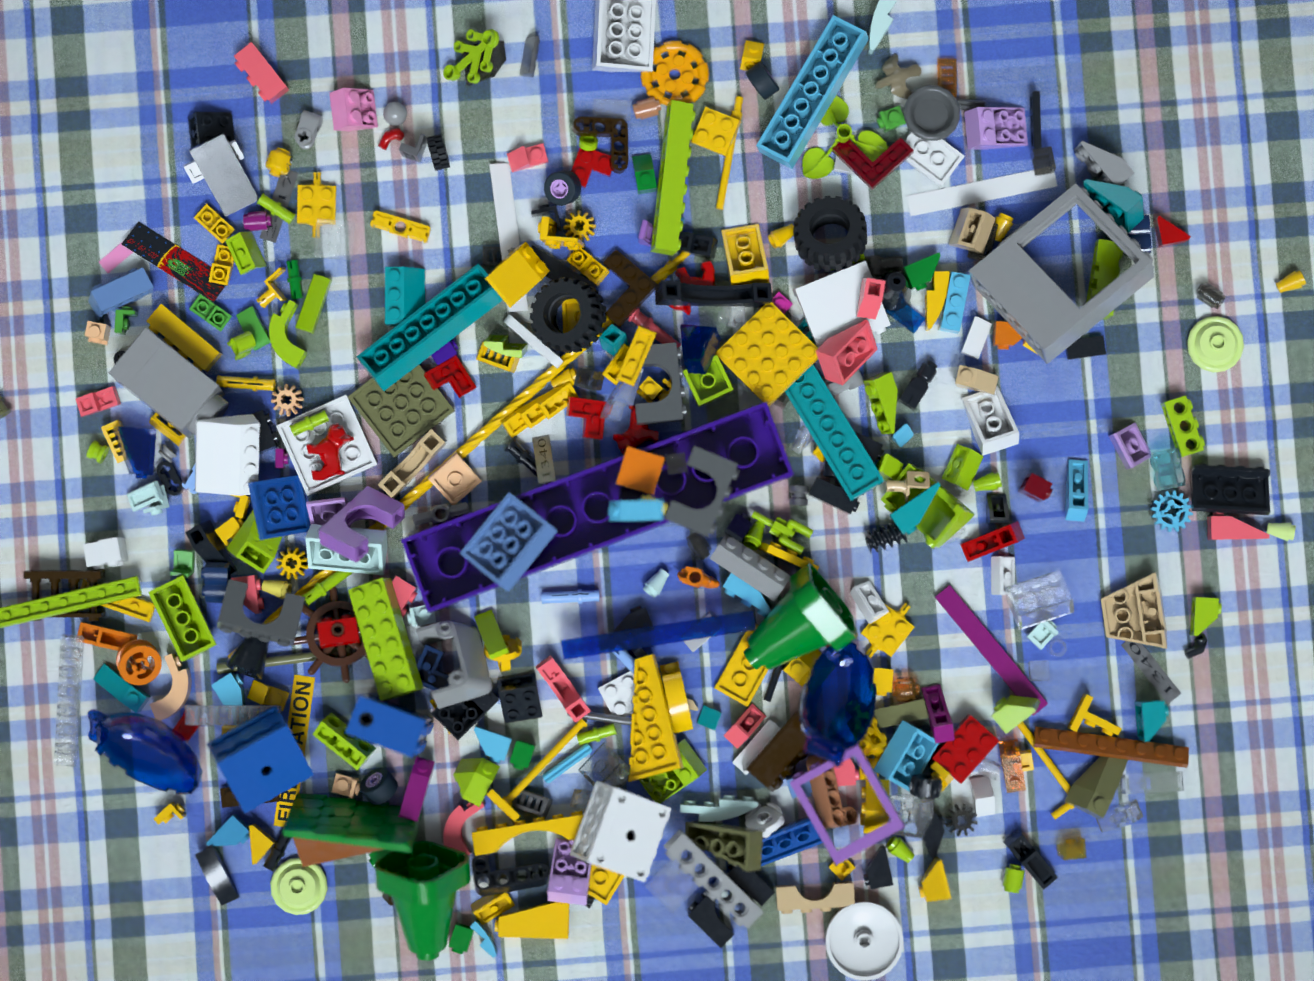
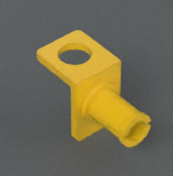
M285 267L278 268L264 281L268 286V290L256 299L258 303L261 302L260 306L263 308L275 298H278L280 301L287 300L273 283L286 271Z

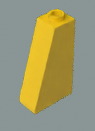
M551 901L500 915L499 920H495V932H498V937L568 939L570 904Z

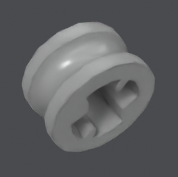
M163 445V450L158 451L170 463H172L173 457H177L166 445Z

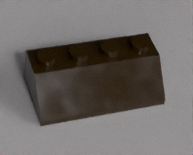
M796 711L746 770L773 792L782 786L783 780L787 775H791L795 771L796 765L800 760L802 761L808 756V751L821 741L823 733Z

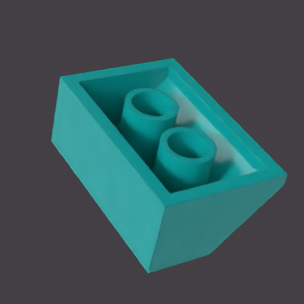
M385 267V325L387 327H396L425 304V269Z

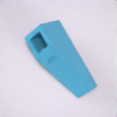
M730 573L722 586L725 588L724 592L733 598L735 595L742 599L740 602L749 608L753 605L758 609L757 613L766 618L771 610L762 594Z

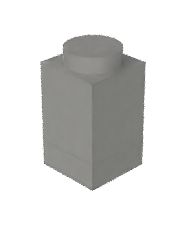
M147 328L143 330L108 372L121 386L188 439L192 434L196 436V420L222 417L229 406V403L223 399L225 393L219 385Z

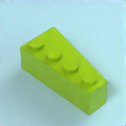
M1098 239L1095 242L1086 303L1120 275L1119 259H1122L1123 251L1113 241ZM1114 310L1111 313H1109L1106 317H1104L1103 320H1107L1110 317H1112Z

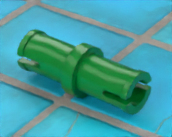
M298 260L286 261L289 277L287 278V283L290 284L291 300L302 299L301 281L303 280L300 277Z

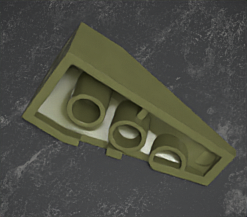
M1100 756L1072 784L1064 802L1097 819L1104 818L1128 760Z

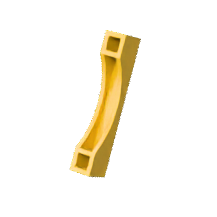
M582 811L571 812V817L565 818L563 814L553 815L552 820L546 821L545 817L534 818V823L526 824V820L514 822L515 826L507 827V823L495 825L496 829L488 830V826L476 828L477 832H472L475 856L498 852L510 839L529 831H548L561 835L568 840H575L584 814Z

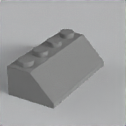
M725 534L710 557L711 560L773 601L776 600L790 578V575L728 534Z

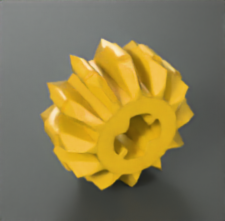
M580 210L577 211V217L570 213L572 220L569 218L565 219V222L570 225L563 226L564 230H569L566 233V237L573 235L572 238H578L582 241L584 237L586 241H589L590 239L587 234L591 236L595 234L590 230L596 228V224H590L594 221V218L590 217L587 219L588 212H585L582 217ZM577 223H580V225L584 224L582 231H579V229L578 231L575 230Z
M288 547V554L281 551L280 554L284 558L276 559L282 562L281 565L276 566L277 569L283 568L280 575L283 576L287 573V579H291L292 574L294 579H298V573L304 576L305 572L302 568L309 569L307 565H304V562H308V559H302L306 553L302 551L298 554L299 548L295 547L293 552ZM290 559L297 561V565H294L295 568L288 565V562H291Z

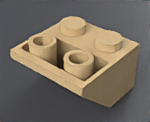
M961 208L949 245L983 254L995 217L985 211Z

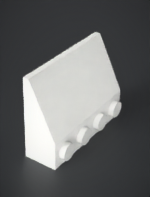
M595 0L592 70L605 72L653 71L656 0Z
M253 414L196 420V492L236 496L250 495L248 483L258 481L260 423Z

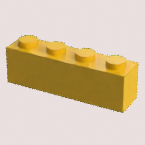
M160 304L147 319V322L150 324L148 327L157 335L160 332L165 337L163 341L171 347L175 345L179 348L178 353L185 359L191 358L194 361L192 365L200 371L204 369L208 372L223 355L163 304Z

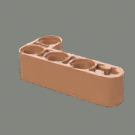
M822 752L808 756L806 760L807 770L809 771V766L818 761L820 764L827 761L826 757L830 754ZM834 767L810 780L817 816L825 830L852 825L857 822V812L854 808H842Z

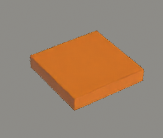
M627 446L616 484L654 495L665 457Z

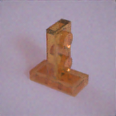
M1018 739L999 742L1007 793L1025 791L1026 785Z

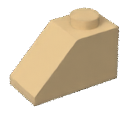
M960 365L955 384L957 387L995 395L999 376L980 369Z

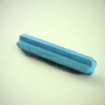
M588 743L584 744L544 773L543 779L546 783L552 782L589 755L593 749Z

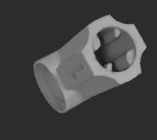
M858 369L844 385L828 380L824 381L832 396L845 390H852L863 385L864 379Z

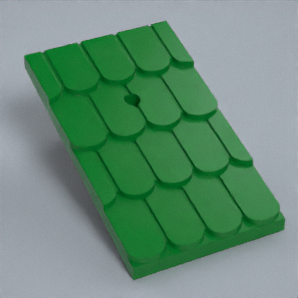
M297 793L283 828V833L286 837L293 838L303 867L384 849L412 853L422 813H420L418 822L399 817L401 806L389 805L388 802L374 805L367 801H356L352 798H335L324 794Z

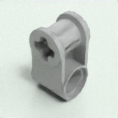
M306 110L302 112L295 133V141L300 148L310 149L313 146L317 133L321 128L323 116ZM307 136L308 140L304 139V141L302 142L301 138H305Z

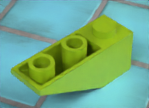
M883 372L863 382L865 392L871 402V409L877 420L878 429L881 431V434H893L895 432L898 389L892 372Z

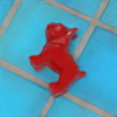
M711 261L702 263L701 269L704 271L702 278L690 277L685 267L676 269L675 274L682 283L716 286L715 270ZM668 305L675 311H683L690 315L691 306Z
M629 405L631 415L628 430L622 434H613V440L617 442L618 449L622 455H625L627 446L636 449L646 441L658 443V431L650 430L648 424L637 425L635 405Z
M339 423L329 426L326 437L318 444L306 445L308 454H319L325 464L320 471H311L314 481L326 480L335 475L345 474V471L342 470L340 449L347 442L354 440V437L348 435L344 427Z

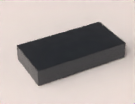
M1104 336L1076 340L1066 349L1067 360L1106 355Z

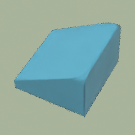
M904 424L891 436V439L899 447H902L914 434L909 425Z

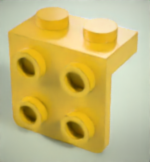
M542 216L541 221L538 223V233H540V240L551 249H560V246L568 247V250H579V247L584 248V243L578 238L556 237L557 223L550 217Z

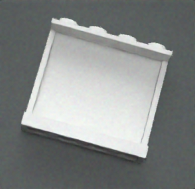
M866 261L792 290L794 296L799 301L815 345L818 348L828 338L864 320L869 321L872 333L875 332L876 335L887 331L886 327L890 326L882 303L876 320L856 317L862 278H872Z

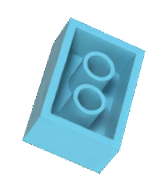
M902 720L877 762L874 771L910 792L909 782L912 776L922 774L939 743L935 744L934 738Z

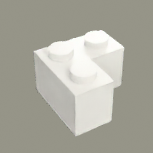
M115 537L83 544L86 566L93 567V570L105 569L104 565H108V567L123 566V562L129 561L125 538Z

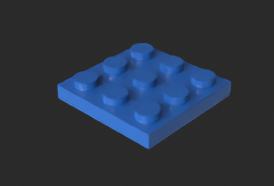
M298 475L248 483L260 540L308 532L311 524L303 486Z

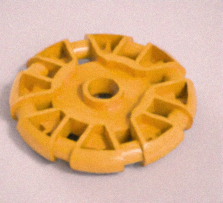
M677 40L663 42V45L659 47L655 46L653 65L657 66L656 72H640L642 86H645L646 94L649 98L654 96L655 100L659 99L660 106L661 104L667 106L671 100L686 103L696 102L705 92L706 82L709 81V68L707 62L705 63L702 58V53L693 45H686L682 41ZM679 50L686 52L685 57L678 55ZM667 51L669 56L663 59L661 54ZM696 61L698 67L693 69L691 63ZM677 70L680 73V77L677 80L671 79L669 76L671 71ZM693 78L699 80L698 85L692 84ZM655 81H657L659 87L654 88L652 85V83ZM687 91L689 95L683 98L681 93ZM665 92L672 93L670 99L664 97Z

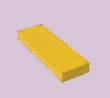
M638 326L616 380L634 387L657 333Z

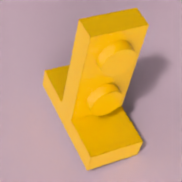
M1083 693L1067 728L1077 732L1084 719V724L1093 728L1097 725L1103 728L1101 732L1111 737L1113 734L1119 735L1122 728L1087 712L1094 697Z

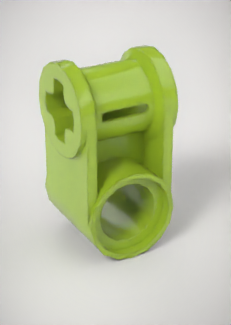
M247 331L231 338L227 345L231 346L235 354V360H240L251 353L256 346V342L251 332Z

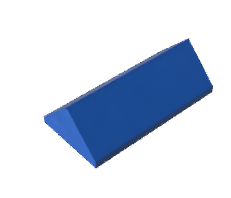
M809 816L783 825L772 832L769 837L762 839L761 866L823 843Z

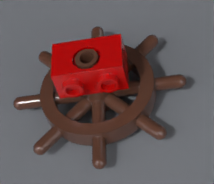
M334 586L329 590L331 602L322 605L316 611H313L304 604L302 612L310 617L307 625L306 636L295 637L294 645L308 643L311 652L316 657V660L308 669L309 675H314L322 663L333 667H341L342 681L349 683L348 666L358 662L363 657L367 659L368 657L364 643L359 644V635L361 633L357 626L352 603L338 601L337 588ZM340 610L349 611L351 613L349 615L341 616ZM332 611L333 619L323 618L325 614ZM316 625L318 627V634H315ZM317 641H320L322 651L318 648ZM345 645H349L356 652L347 657ZM335 646L338 647L339 658L328 656Z

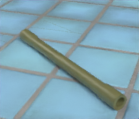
M345 646L348 657L352 655V649L350 646ZM338 647L333 648L328 656L339 658ZM312 652L267 657L265 667L315 661L316 657ZM227 662L217 663L218 674L238 671L236 667H234V670L227 667Z

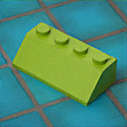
M184 575L148 592L181 662L188 661L217 645Z

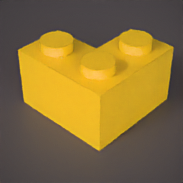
M866 779L865 787H861V798H865V802L861 803L860 825H864V833H870L888 823L889 815L869 780ZM880 780L889 795V780Z

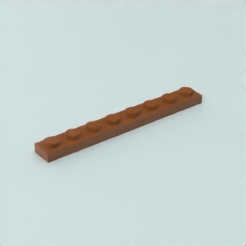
M1037 726L1034 729L1033 747L1184 768H1187L1189 765V747Z

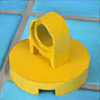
M502 635L509 653L492 659L498 661L500 672L511 670L510 660L517 658L522 653V641L519 638L511 639L510 635ZM484 644V655L490 659Z

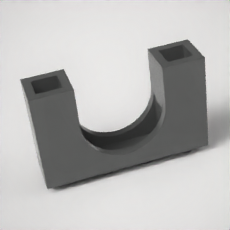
M676 343L653 344L649 350L643 367L663 369L671 379L672 388L668 396L661 401L635 404L637 425L683 421V416H687L686 404L682 405L681 398L685 397L684 385L680 386L683 370L682 366H678V359H681L680 347L677 348Z
M694 446L687 466L712 477L717 487L716 498L711 505L703 509H692L671 501L664 519L708 537L709 533L713 535L717 526L714 523L716 516L721 517L725 507L722 505L724 497L728 498L732 487H729L732 479L736 480L740 469H737L738 464Z
M229 579L217 621V628L225 633H239L240 636L246 638L252 636L263 642L273 641L277 642L280 646H293L305 597L286 593L279 617L268 624H257L248 619L243 611L248 583Z

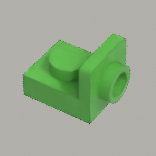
M900 106L884 112L880 111L878 118H876L879 128H883L884 132L906 124Z
M121 307V310H116L114 331L116 334L126 335V330H129V319H127V316H138V312L134 311L133 307Z

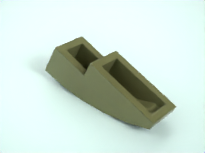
M923 698L866 711V713H870L871 717L876 718L878 729L898 725L902 720L912 722L928 718Z

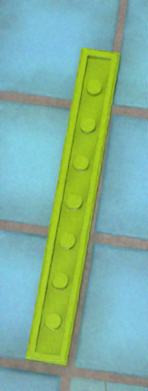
M139 576L1 607L0 628L142 596Z

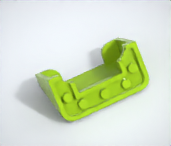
M909 463L896 480L904 481L907 471H925ZM929 475L930 486H932L937 481ZM918 476L914 478L917 483L925 482L923 477ZM940 485L922 520L916 527L924 534L926 544L933 549L935 547L940 548L966 525L975 514ZM910 488L908 501L927 488ZM888 491L880 499L885 503L884 507L891 513L907 503L905 502V494L903 492Z

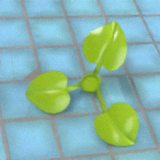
M835 96L820 122L825 126L834 124L838 127L835 133L836 139L826 154L821 148H811L804 154L802 160L803 175L810 179H820L829 175L834 168V160L828 156L838 142L845 143L851 139L872 162L885 152L888 146L878 134L872 131L860 132L857 141L854 135H852L851 127L847 124H841L849 115L848 105L843 99Z

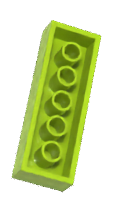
M380 578L348 589L380 701H389L424 689L391 578Z

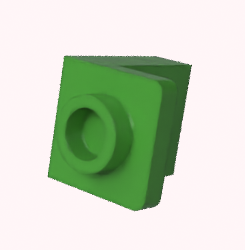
M177 548L174 550V567L170 571L171 576L178 578L184 575L185 579H187L194 573L195 550Z

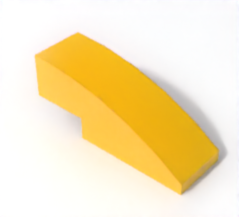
M934 271L932 276L933 290L925 292V331H929L943 308L949 286L950 271Z

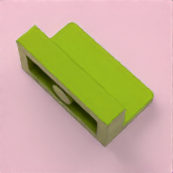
M239 232L225 240L240 275H245L256 268H264L266 266L252 232Z
M957 444L941 479L968 491L983 456L968 447Z

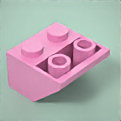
M341 88L329 93L334 131H356L378 127L373 90Z

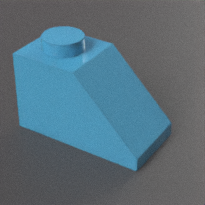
M234 814L206 844L208 846H234L240 842L244 844L250 838L249 826L238 815Z

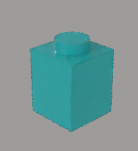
M613 324L599 337L602 349L612 356H615L624 343L627 346L629 345L626 333Z

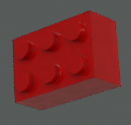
M970 714L953 730L954 740L943 742L931 757L960 784L965 781L999 742L991 732Z

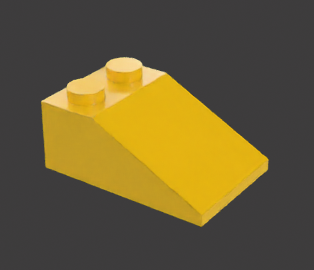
M759 224L721 230L731 285L769 283V270Z
M525 241L511 251L485 279L511 308L538 284L550 270Z

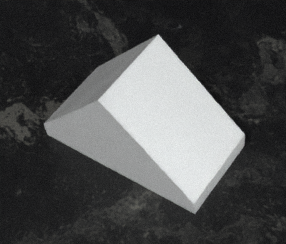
M989 776L969 779L976 817L995 814V796Z

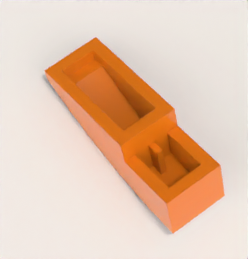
M81 622L76 641L119 651L127 642L136 640L138 635Z

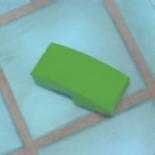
M199 294L189 310L219 331L223 330L232 317L201 294Z
M251 306L236 315L243 331H250L255 339L256 346L253 350L256 351L271 342L267 329L261 323L256 308Z

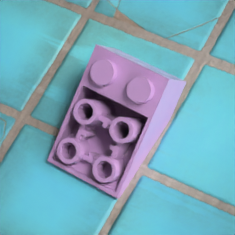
M976 107L964 112L968 150L1028 146L1024 108Z
M559 838L555 840L548 886V901L587 905L592 864L569 855L575 840Z

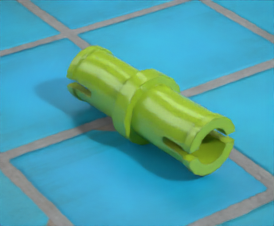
M264 193L257 202V204L269 210L271 215L278 216L288 224L292 222L296 215L283 207L281 202L277 203Z
M325 410L311 417L306 416L304 420L289 425L295 437L305 431H312L314 427L325 422H329V418Z
M614 723L599 728L597 726L593 727V730L580 734L578 733L577 739L581 746L593 741L599 742L602 738L616 735L617 731Z

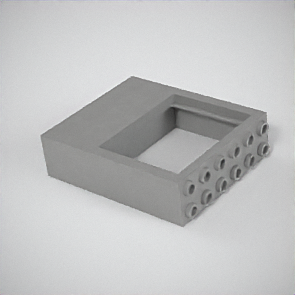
M1074 184L969 270L973 286L1046 364L1056 358L1154 277L1152 256L1148 252L1144 253L1140 249L1139 243L1135 239L1131 240L1127 236V231L1122 226L1118 227L1114 223V218L1109 213L1105 214L1101 210L1102 207L1099 202L1093 201L1089 197L1087 190L1084 187L1080 188L1077 184ZM1075 205H1078L1135 263L1080 309L1023 250L1027 244Z

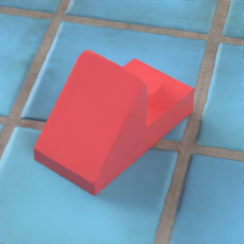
M543 143L527 148L522 146L507 154L512 173L549 163Z

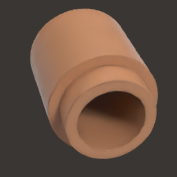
M654 96L632 104L636 119L641 118L643 120L659 115L658 111L661 110L659 99L655 100Z

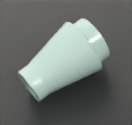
M660 568L655 575L644 583L643 590L654 598L660 595L669 574Z

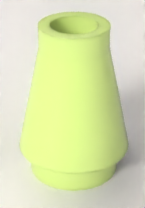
M1268 523L1266 533L1285 541L1293 540L1296 525H1291V523Z

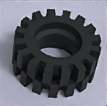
M438 134L427 137V144L435 171L449 168L450 163L442 135Z

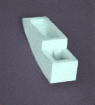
M879 0L869 30L868 53L871 55L893 22V18L888 15L897 0Z

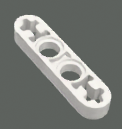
M510 314L503 320L512 331L555 368L558 369L564 362Z

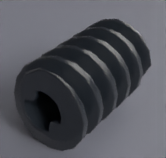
M888 523L887 530L881 525L879 531L873 528L872 534L869 530L865 531V541L870 554L872 548L879 552V546L886 550L887 543L893 548L894 541L898 545H901V539L906 543L908 542L906 533L902 534L895 523L894 527L891 523Z

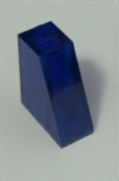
M681 324L683 361L687 371L693 374H706L721 341L716 327Z
M113 427L129 474L135 475L136 479H147V476H152L154 472L156 429Z

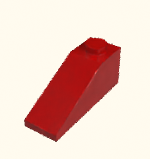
M1016 521L960 545L967 562L1022 541L1025 537L1019 522Z

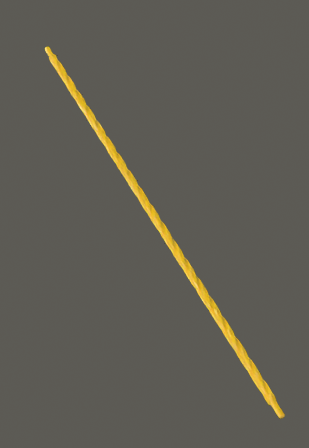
M681 252L672 261L669 260L664 267L659 269L650 278L657 284L665 280L690 254ZM609 318L606 319V323L603 322V332L611 324H614ZM582 348L581 352L565 353L560 358L564 362L558 369L551 366L544 371L530 386L517 395L508 406L499 411L485 426L472 435L464 445L445 459L443 463L455 453L464 459L480 442L502 424L500 421L521 408L525 402L534 397L549 381L554 379L586 349ZM440 466L435 468L419 485L414 487L399 501L404 504V511L433 486L428 477ZM376 521L368 529L384 530L387 526ZM321 570L294 595H304L314 588L317 582L321 583L336 571ZM283 605L273 612L262 624H268L276 620L282 611ZM233 650L227 657L230 658L235 650Z

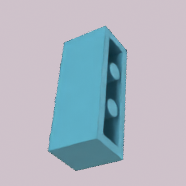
M957 272L949 274V286L943 305L939 331L955 334L960 332L970 275Z

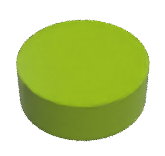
M581 136L579 138V147L586 151L597 149L598 139L596 137Z

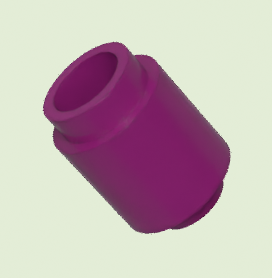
M267 211L244 214V229H249L250 231L268 230L269 226H272L271 214H268Z

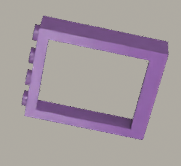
M853 742L843 747L844 751L837 755L834 752L827 756V761L820 764L818 761L809 766L810 770L803 773L800 771L792 776L793 780L789 782L836 865L905 827V823L860 744L854 745ZM855 755L892 821L837 850L801 785Z

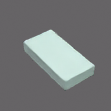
M158 481L151 482L127 493L133 512L164 499Z

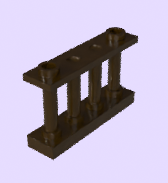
M105 570L23 571L24 579H30V582H32V600L40 599L41 579H49V582H51V596L59 594V582H61V579H68L70 591L78 590L80 579H87L89 587L97 585L99 579L105 578ZM97 606L90 607L89 612H78L77 610L52 617H88V621H99V617L105 616V612H97Z

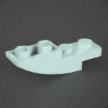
M723 795V798H719V806H715V802L705 801L703 805H698L696 801L684 800V804L680 803V813L699 814V822L721 821L749 812L758 806V801H755L754 797L743 796L742 800L735 799L733 795Z

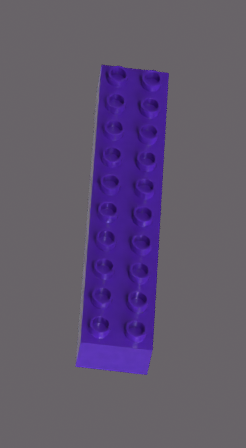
M766 402L640 449L641 451L665 457L654 495H648L663 500L669 506L671 501H675L692 509H703L711 505L716 498L717 487L712 477L687 466L694 446L738 464L737 469H740L736 480H731L729 487H732L731 493L728 498L724 497L722 503L786 480L794 475ZM624 456L618 457L515 496L557 530L556 534L520 579L672 522L664 519L666 515H663V520L609 521L608 510L610 501H637L641 499L642 495L647 496V493L616 484ZM501 502L401 539L428 613H433L500 587L461 555L460 552Z

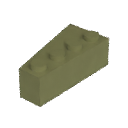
M698 820L686 822L685 835L701 850L709 851L714 856L721 857L733 865H738L747 872L761 870L763 830L713 822H699Z

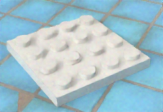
M347 395L276 426L307 496L378 465ZM325 410L329 422H325L314 427L312 431L308 430L294 437L289 425L304 420L306 416L311 417ZM339 423L344 427L348 435L354 437V440L347 442L340 449L341 465L345 474L335 475L326 480L314 481L311 471H320L325 464L319 454H308L306 445L318 444L326 437L329 426Z

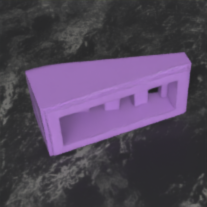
M647 220L642 221L638 238L639 244L651 247L653 225Z

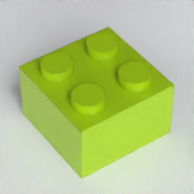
M718 355L683 371V376L698 408L734 390Z

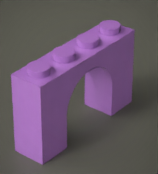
M367 486L338 513L334 514L326 524L320 527V544L357 563L369 552L368 538L350 529L349 526L361 519H373L394 529L405 518L404 504Z

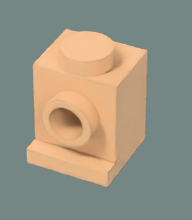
M87 321L85 336L89 338L88 342L108 345L111 326Z

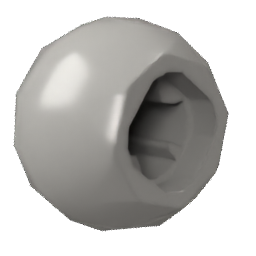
M391 102L384 108L383 117L388 124L397 126L406 120L407 109L399 102Z

